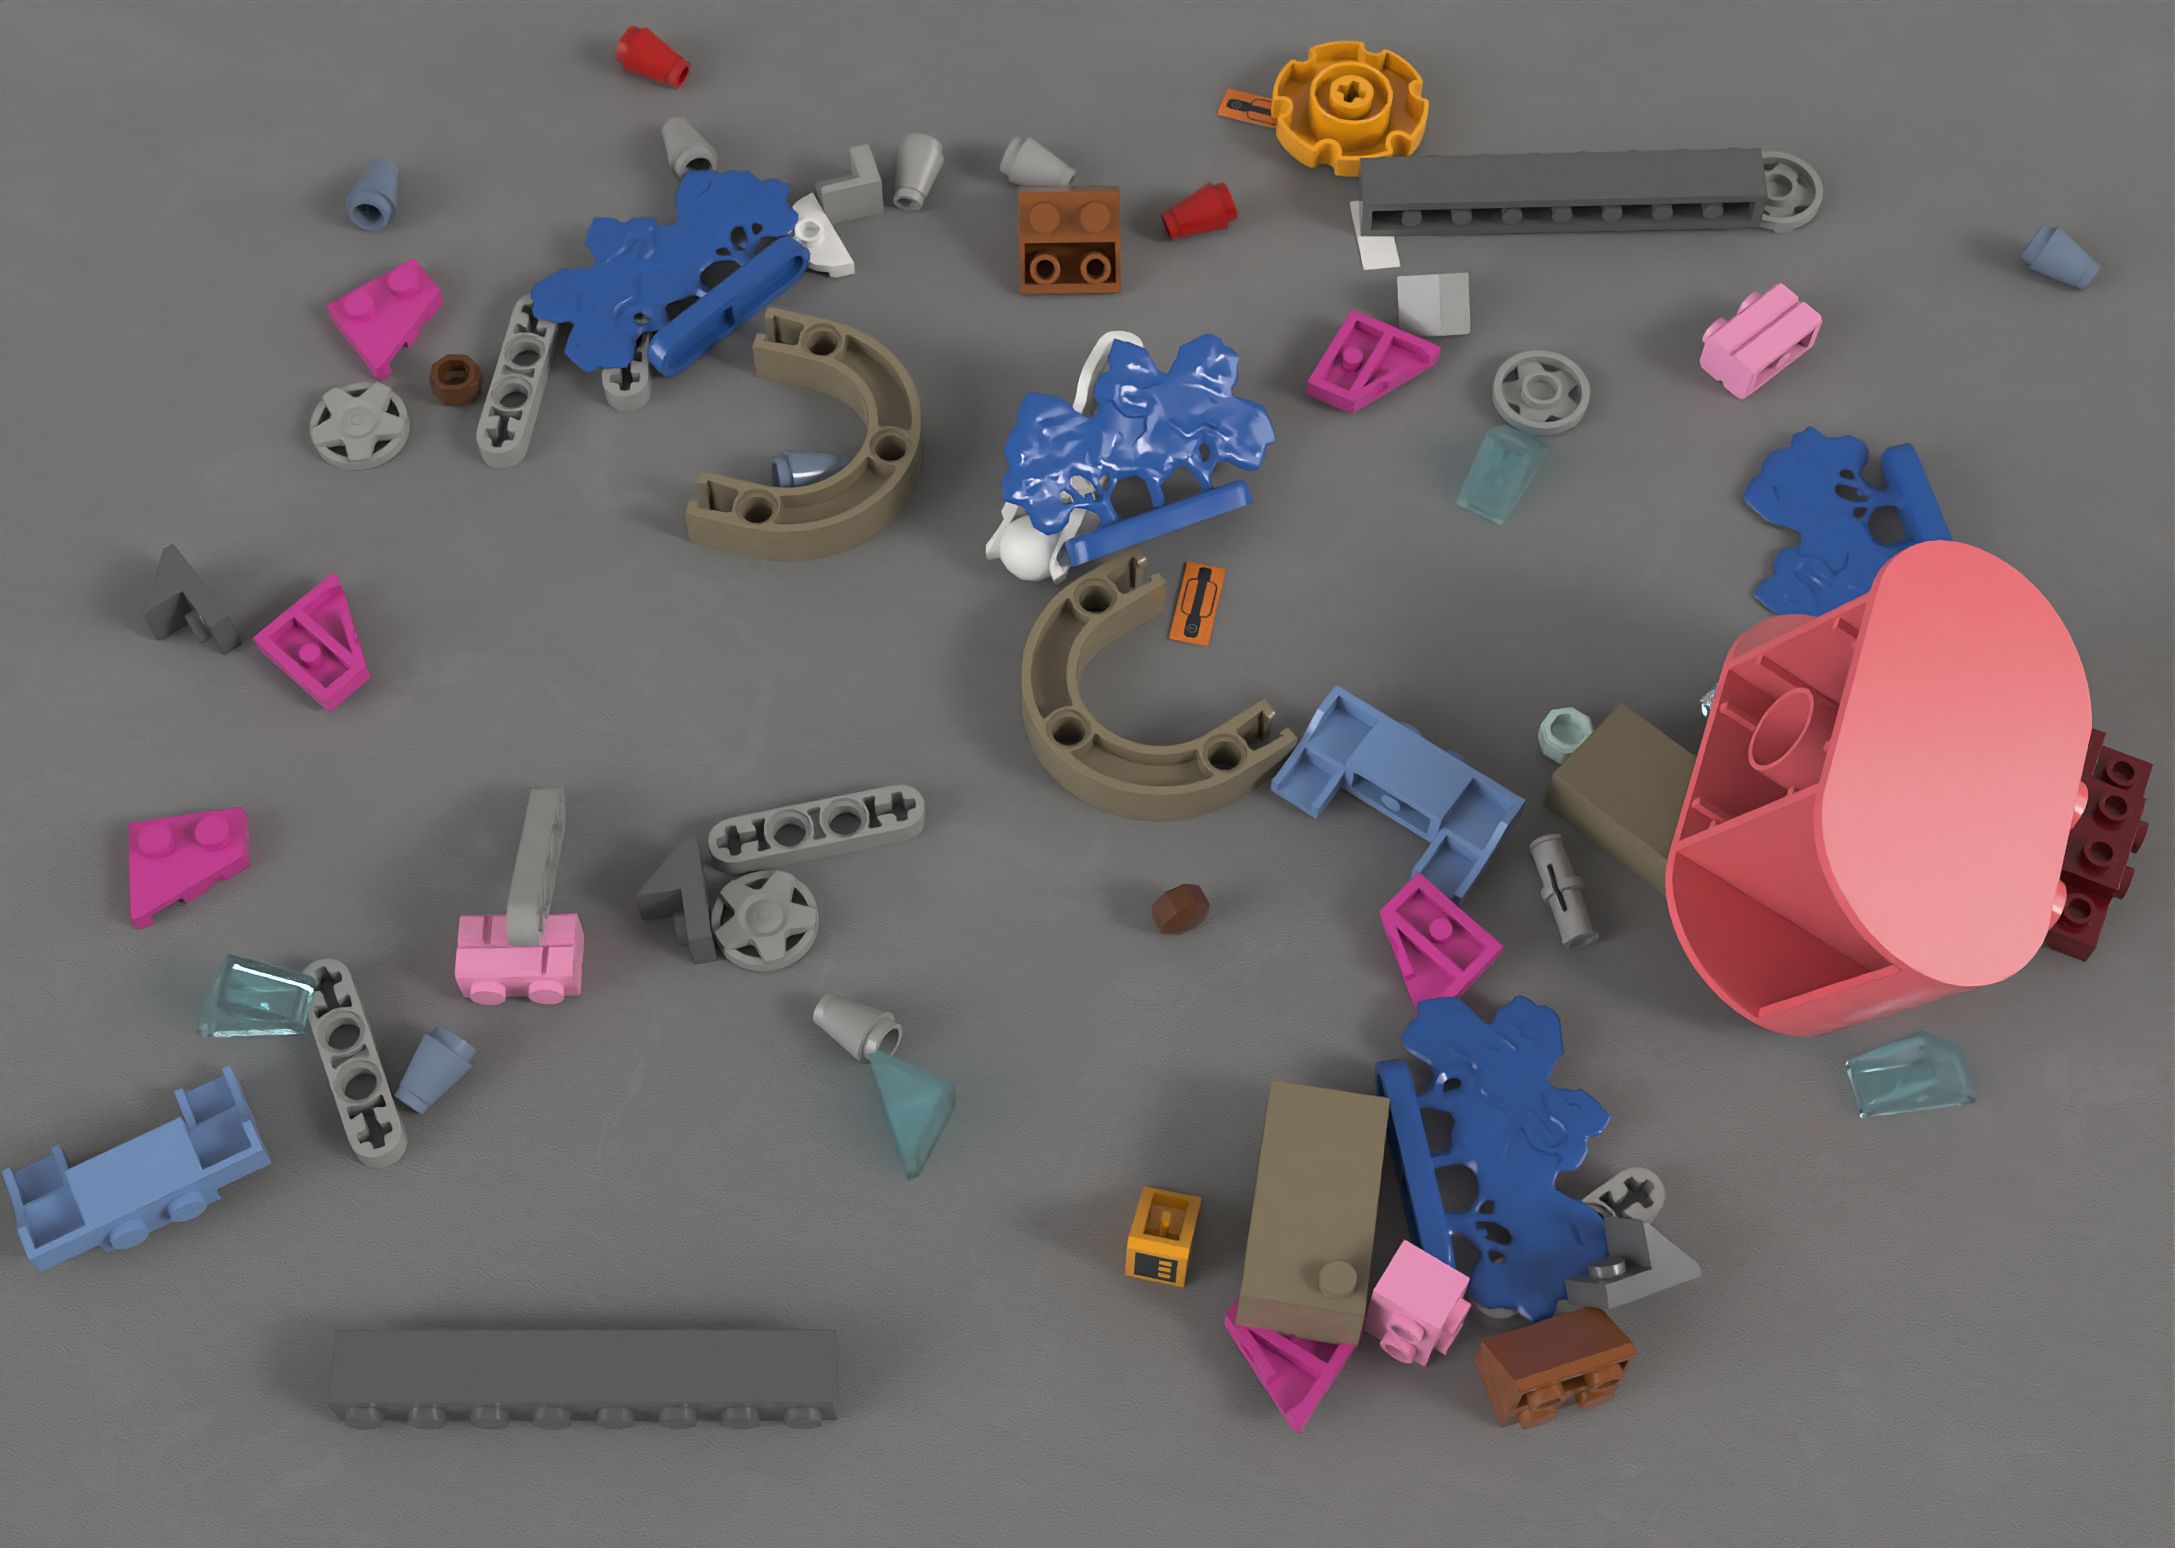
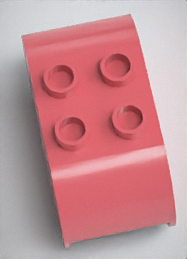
M1926 541L1915 544L1891 557L1877 573L1870 592L1819 617L1803 614H1786L1768 618L1751 626L1733 643L1722 668L1666 865L1665 888L1671 921L1688 959L1707 985L1726 1004L1749 1021L1779 1034L1794 1037L1821 1036L2002 981L2017 973L2034 957L2044 942L2047 932L2060 917L2067 897L2066 887L2059 878L2070 830L2082 816L2088 800V789L2085 783L2081 781L2092 730L2091 699L2084 668L2068 630L2048 600L2024 575L2000 558L1977 547L1955 541Z

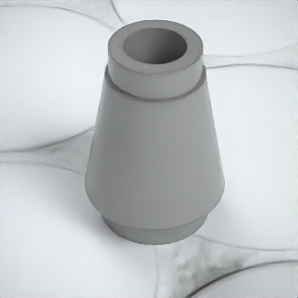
M675 117L664 124L662 136L671 173L675 179L682 182L685 174L691 170H717V153L715 149L686 119Z
M913 133L907 135L904 142L897 146L893 203L902 210L910 212L921 210L922 204L944 164L942 145L933 137Z
M1015 136L1009 144L999 169L1001 173L1009 176L1008 182L1022 186H1072L1077 173L1076 170L1068 167L1066 163L1031 137L1025 140L1018 136Z
M833 993L826 994L814 1010L813 1022L822 1027L827 1034L861 1064L873 1063L877 1066L885 1064L893 1056L900 1044L902 1026L894 1021V1016L891 1012L844 997H838Z

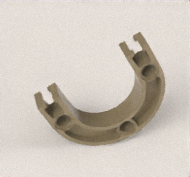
M768 306L764 315L766 334L757 333L752 345L756 376L823 392L840 399L849 405L863 420L868 429L866 439L858 454L845 468L823 481L807 486L772 487L701 471L697 481L700 501L690 499L684 513L690 543L770 561L790 562L824 558L856 547L879 533L895 519L912 496L919 480L924 455L919 397L915 385L902 363L887 347L873 337L843 323ZM758 520H766L760 523H753Z
M1134 545L1070 583L1047 604L1038 616L1028 635L1021 664L1024 726L1029 742L1045 769L1067 791L1085 803L1102 811L1135 820L1176 821L1190 819L1224 808L1275 777L1295 749L1298 738L1287 727L1280 732L1278 739L1257 750H1251L1248 747L1257 738L1264 741L1270 737L1271 724L1276 719V713L1265 699L1260 700L1197 739L1169 746L1144 745L1126 740L1106 729L1091 715L1078 690L1080 677L1088 663L1104 647L1165 611L1167 582L1156 572L1150 576V582L1142 585L1143 567L1147 565V560L1137 546ZM1131 585L1136 588L1128 593H1121ZM1091 608H1098L1104 611L1099 613H1092L1086 610ZM1071 738L1079 743L1065 746L1058 743V741ZM1216 763H1227L1234 768L1220 770L1213 765Z

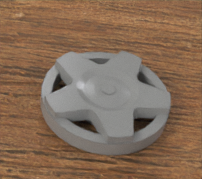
M1779 151L1762 152L1763 165L1773 164L1776 166L1772 170H1764L1768 196L1759 227L1774 230L1775 233L1792 232L1793 229L1808 223L1816 215L1823 197L1821 179L1817 172L1799 157ZM1798 174L1808 182L1810 188L1798 184ZM1795 211H1803L1797 215H1794Z
M1530 350L1510 357L1500 366L1493 383L1492 399L1493 405H1495L1500 416L1511 426L1518 429V433L1530 437L1554 435L1574 428L1581 421L1589 403L1590 386L1582 369L1569 358L1551 351ZM1541 364L1551 365L1561 370L1550 373L1545 371ZM1516 369L1518 380L1503 383L1506 376ZM1577 387L1580 393L1579 405L1569 397Z
M379 382L352 383L340 388L335 386L322 396V400L315 408L310 421L311 439L319 455L335 467L352 471L372 469L391 460L403 448L410 432V419L402 399L390 387ZM390 403L399 412V417L386 412ZM330 413L331 417L324 421L327 414ZM390 441L384 448L373 453L376 442ZM344 446L348 457L338 455L328 448Z
M781 870L758 871L744 875L736 880H731L721 890L713 907L711 926L719 950L732 963L752 971H774L795 963L809 951L818 934L819 913L811 891L801 881L796 879L794 875ZM763 885L761 889H752V887ZM793 892L805 902L806 906L791 902ZM728 907L734 916L722 925L723 915ZM805 933L794 947L786 951V940L789 936ZM753 945L760 957L748 956L736 949Z

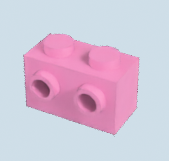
M1404 1240L1373 1290L1362 1330L1381 1340L1380 1346L1393 1358L1404 1363H1412L1414 1360L1426 1367L1435 1350L1446 1356L1464 1323L1462 1322L1472 1305L1462 1299L1470 1278Z

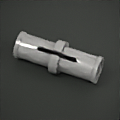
M1548 834L1537 838L1529 845V851L1533 855L1544 886L1541 889L1540 895L1544 905L1551 907L1562 937L1563 947L1567 950H1578L1588 947L1599 939V934L1595 930L1584 899V895L1587 892L1585 882L1582 877L1575 874L1565 847L1564 837L1561 834Z

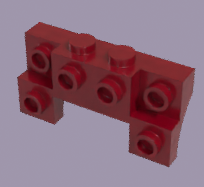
M2094 728L2091 730L2081 781L2085 783L2088 789V800L2082 816L2069 832L2059 878L2066 887V903L2060 917L2047 932L2044 939L2051 949L2084 962L2087 961L2097 947L2113 897L2122 900L2131 884L2135 869L2126 865L2130 852L2136 854L2139 851L2149 827V823L2142 821L2141 817L2147 798H2144V794L2154 765L2103 746L2107 733Z

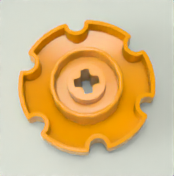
M1334 41L1309 48L1307 61L1290 60L1280 71L1272 94L1271 116L1277 118L1276 136L1281 145L1290 155L1304 165L1315 168L1317 165L1327 164L1334 168L1336 176L1359 177L1360 158L1392 157L1396 155L1409 157L1419 146L1423 138L1429 101L1426 98H1421L1423 80L1405 59L1388 49H1383L1379 53L1369 52L1365 49L1364 42Z

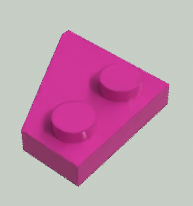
M412 258L326 305L330 319L376 378L382 381L391 373L389 363L402 346L410 348L419 336L421 326L426 321L432 319L444 302L440 289L416 259Z
M1352 309L1309 378L1306 395L1353 414L1434 366L1439 359L1441 347Z
M331 573L253 637L258 650L329 713L371 678L339 577L334 573Z
M243 807L128 823L130 920L136 929L146 928L155 923L151 917L152 915L182 898L187 904L204 894L213 883L227 880L249 867L248 816Z
M1419 872L1379 911L1380 921L1417 1016L1419 1015L1416 1006L1419 1001L1454 996L1460 998L1503 954V946Z
M1238 1296L1226 1313L1224 1326L1290 1428L1300 1434L1356 1349L1354 1348L1355 1344L1341 1342L1340 1345L1317 1342L1295 1338L1296 1334H1289V1337L1272 1330L1237 1325L1235 1322L1239 1302ZM1362 1331L1360 1333L1358 1344L1360 1343L1362 1337Z

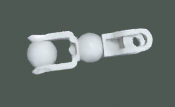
M1111 331L1104 334L1098 340L1085 362L1079 378L1076 398L1072 406L1075 411L1087 418L1097 413L1099 406L1094 397L1093 390L1100 375L1109 371L1107 365L1108 355L1114 338L1124 342H1131L1144 348L1141 339L1136 335L1126 331ZM1106 474L1098 481L1101 487L1109 479ZM1073 476L1070 479V485L1081 496L1085 498V494L1092 493L1093 499L1096 500L1094 496V491L1096 490L1092 483L1081 476ZM1062 491L1060 493L1063 503L1074 502L1072 496L1067 492ZM1006 502L1001 511L1004 520L986 544L987 560L1001 557L1006 568L1021 580L1038 582L1052 577L1055 585H1058L1065 580L1071 565L1065 548L1066 542L1071 538L1096 530L1100 523V517L1089 510L1074 508L1070 514L1069 523L1064 527L1063 531L1046 535L1033 528L1030 517L1024 507Z

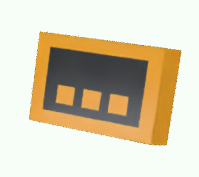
M1143 1186L1128 1237L1125 1276L1184 1288L1202 1197Z

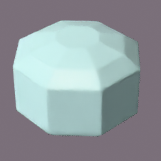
M1573 707L1551 710L1540 725L1537 735L1542 754L1562 764L1586 740L1594 729L1590 717Z

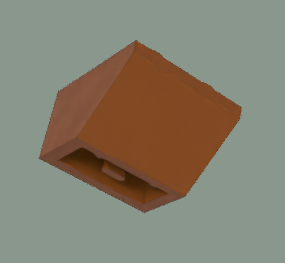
M1118 185L1018 187L1020 294L1121 293L1120 189Z
M1587 1306L1482 1340L1474 1360L1501 1428L1520 1422L1522 1429H1531L1553 1420L1557 1416L1555 1410L1576 1403L1580 1410H1588L1612 1400L1615 1397L1613 1391H1616L1619 1384L1625 1380V1374L1635 1359L1637 1352L1633 1342L1601 1308Z

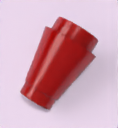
M634 25L629 27L621 37L616 48L615 59L623 64L625 71L671 85L676 89L684 84L690 73L691 63L684 60L681 55L648 27H643L642 29Z
M1208 182L1170 207L1169 210L1160 213L1163 226L1171 241L1228 229V223L1238 219L1235 203L1224 182L1214 186L1211 182Z

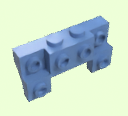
M1338 685L1333 688L1318 707L1301 740L1271 783V791L1316 819L1340 788H1343L1424 838L1431 844L1414 866L1411 879L1419 872L1458 907H1460L1489 867L1492 855L1520 819L1526 802L1520 796L1470 767L1467 760L1458 753L1450 750L1444 751L1423 738L1421 733L1412 725L1393 720Z
M231 1066L222 1069L223 1076L191 1091L185 1092L183 1088L174 1091L186 1124L179 1117L74 1167L71 1166L64 1149L57 1145L51 1148L53 1155L16 1172L10 1167L1 1171L14 1207L17 1232L29 1262L40 1273L98 1245L106 1253L114 1249L123 1250L134 1247L143 1242L150 1232L171 1222L188 1221L203 1213L207 1205L221 1199L217 1189L272 1164L255 1125L254 1115Z

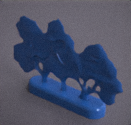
M691 170L685 174L675 193V206L678 209L677 222L670 226H661L653 217H633L627 222H620L616 218L593 217L592 224L588 228L585 245L596 258L595 265L593 267L577 269L561 268L556 273L536 283L531 289V299L535 301L532 308L533 315L536 318H543L554 323L568 321L573 323L564 353L585 372H592L597 367L607 369L626 368L633 360L636 340L643 332L658 331L650 341L647 349V359L650 365L668 378L680 374L793 286L806 271L809 265L810 251L791 236L775 240L755 256L756 247L761 237H779L789 234L795 229L799 220V213L791 208L786 201L791 185L789 183H782L777 178L761 181L748 170H729L722 173L713 170ZM754 223L760 224L763 228L757 235L752 232V224ZM737 226L744 228L748 241H743L739 244L744 249L743 251H738L731 243V231ZM726 247L731 254L727 256L719 255L716 253V249ZM731 260L736 261L741 266L712 290H709L701 283L700 274L711 263ZM690 295L700 297L698 301L670 322L665 309L670 302L685 299ZM641 313L651 321L644 324L638 323L634 320V315Z
M1204 334L1187 344L1181 345L1177 358L1174 360L1168 373L1157 369L1147 349L1131 342H1124L1114 338L1108 355L1110 369L1108 372L1100 375L1093 390L1099 409L1092 417L1087 418L1075 411L1072 405L1060 397L1034 392L1025 395L1017 412V425L1009 432L1007 443L1003 448L1010 470L1001 481L1004 490L1003 500L1024 507L1030 517L1033 528L1046 535L1059 533L1069 523L1070 513L1074 508L1089 510L1100 517V523L1096 530L1076 536L1066 542V552L1073 567L1254 503L1248 485L1244 480H1236L1214 488L1210 477L1216 464L1219 462H1230L1246 471L1259 470L1262 460L1266 457V446L1273 444L1276 436L1263 405L1235 397L1232 394L1231 390L1238 379V362L1240 358L1238 353L1232 348L1224 346L1222 339L1214 334ZM1203 443L1208 446L1210 451L1209 458L1204 462L1199 450V446ZM1185 466L1199 481L1202 493L1167 504L1160 486L1165 479L1171 476L1177 467ZM1104 474L1109 477V487L1107 490H1103L1098 482ZM1073 476H1081L1088 480L1095 488L1099 496L1098 499L1094 500L1092 493L1085 494V498L1081 496L1070 485V479ZM1138 476L1147 484L1154 509L1123 519L1115 512L1110 501L1113 488L1123 478ZM1062 491L1067 492L1072 496L1074 502L1064 504L1061 501L1060 493Z
M1808 426L1804 431L1793 435L1791 446L1771 451L1768 458L1762 463L1761 474L1751 480L1742 496L1744 501L1765 520L1779 526L1785 525L1800 532L1801 541L1797 547L1785 548L1779 552L1773 563L1775 574L1773 577L1765 578L1752 596L1779 615L1803 614L1819 617L1870 592L1877 573L1895 554L1926 541H1953L1918 454L1911 443L1891 446L1883 451L1881 470L1887 488L1884 491L1870 485L1860 476L1862 469L1868 464L1869 450L1864 441L1851 435L1827 438L1812 426ZM1844 469L1851 470L1855 478L1847 479L1841 477L1840 471ZM1841 484L1859 488L1856 490L1858 496L1867 495L1868 499L1864 501L1844 499L1837 495L1835 487ZM1866 507L1867 510L1860 518L1854 517L1855 508ZM1876 507H1895L1907 540L1885 545L1877 542L1872 537L1868 528V521Z
M1457 996L1419 1001L1416 1006L1419 1016L1408 1023V1027L1401 1038L1409 1052L1428 1064L1434 1077L1428 1088L1423 1093H1415L1408 1065L1401 1059L1376 1062L1374 1069L1377 1096L1390 1098L1386 1136L1411 1243L1455 1269L1451 1236L1456 1232L1464 1235L1481 1252L1479 1262L1471 1270L1468 1284L1474 1300L1488 1309L1500 1307L1515 1308L1531 1325L1543 1319L1552 1318L1556 1312L1558 1301L1568 1299L1564 1279L1588 1272L1587 1264L1591 1261L1609 1257L1603 1219L1591 1206L1578 1199H1571L1557 1190L1555 1178L1559 1171L1577 1170L1588 1153L1586 1141L1589 1137L1598 1136L1613 1116L1604 1110L1602 1105L1583 1089H1557L1548 1082L1547 1079L1553 1071L1556 1061L1565 1051L1563 1048L1560 1018L1554 1010L1546 1005L1537 1006L1529 998L1515 996L1510 1003L1495 1012L1492 1023H1485ZM1457 1078L1461 1081L1460 1088L1443 1092L1446 1080ZM1431 1107L1452 1113L1455 1123L1452 1128L1451 1144L1448 1150L1430 1153L1419 1109ZM1463 1164L1473 1171L1477 1179L1479 1193L1474 1204L1467 1212H1449L1443 1209L1434 1172L1435 1168ZM1490 1200L1494 1202L1491 1214L1479 1213L1478 1209L1485 1201ZM1476 1222H1495L1509 1230L1512 1236L1511 1243L1504 1245L1484 1238L1488 1236L1486 1227L1477 1229L1475 1227ZM1495 1250L1504 1255L1505 1262L1499 1264L1492 1263L1487 1251Z

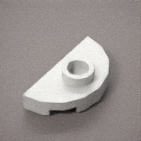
M813 192L798 200L792 207L799 213L798 223L791 233L784 235V237L791 236L809 249L811 254L808 261L809 268L815 271L829 272V276L833 278L855 274L852 258Z

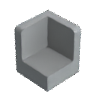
M869 143L849 148L852 174L815 183V193L818 202L832 225L884 213L882 182Z
M1468 272L1397 277L1400 330L1417 337L1470 333Z

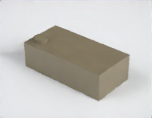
M1621 702L1553 773L1543 804L1666 898L1665 876L1667 860L1697 757Z
M1271 1080L1235 1324L1272 1330L1287 1337L1290 1334H1296L1295 1338L1336 1345H1340L1341 1342L1355 1344L1354 1348H1357L1366 1311L1390 1098Z

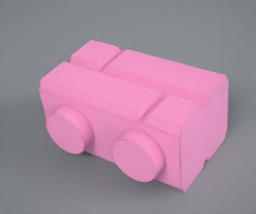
M1782 283L1776 284L1763 295L1759 291H1755L1743 301L1737 311V315L1729 321L1721 317L1707 329L1702 338L1705 345L1699 360L1701 368L1715 380H1721L1723 386L1739 400L1745 399L1814 345L1822 324L1821 315L1805 302L1800 303L1798 296Z
M577 913L549 914L543 945L531 947L510 946L507 936V914L461 915L459 917L455 979L464 998H470L473 1002L481 1005H498L505 1002L506 997H529L531 1001L539 1004H557L564 1000V996H580L584 932Z

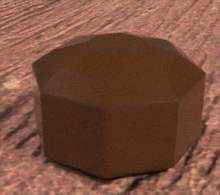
M447 354L432 364L429 383L433 394L444 405L465 406L480 396L483 377L480 367L468 355Z
M1182 884L1166 891L1153 903L1152 917L1161 934L1181 935L1196 928L1206 919L1209 914L1210 903L1199 885Z

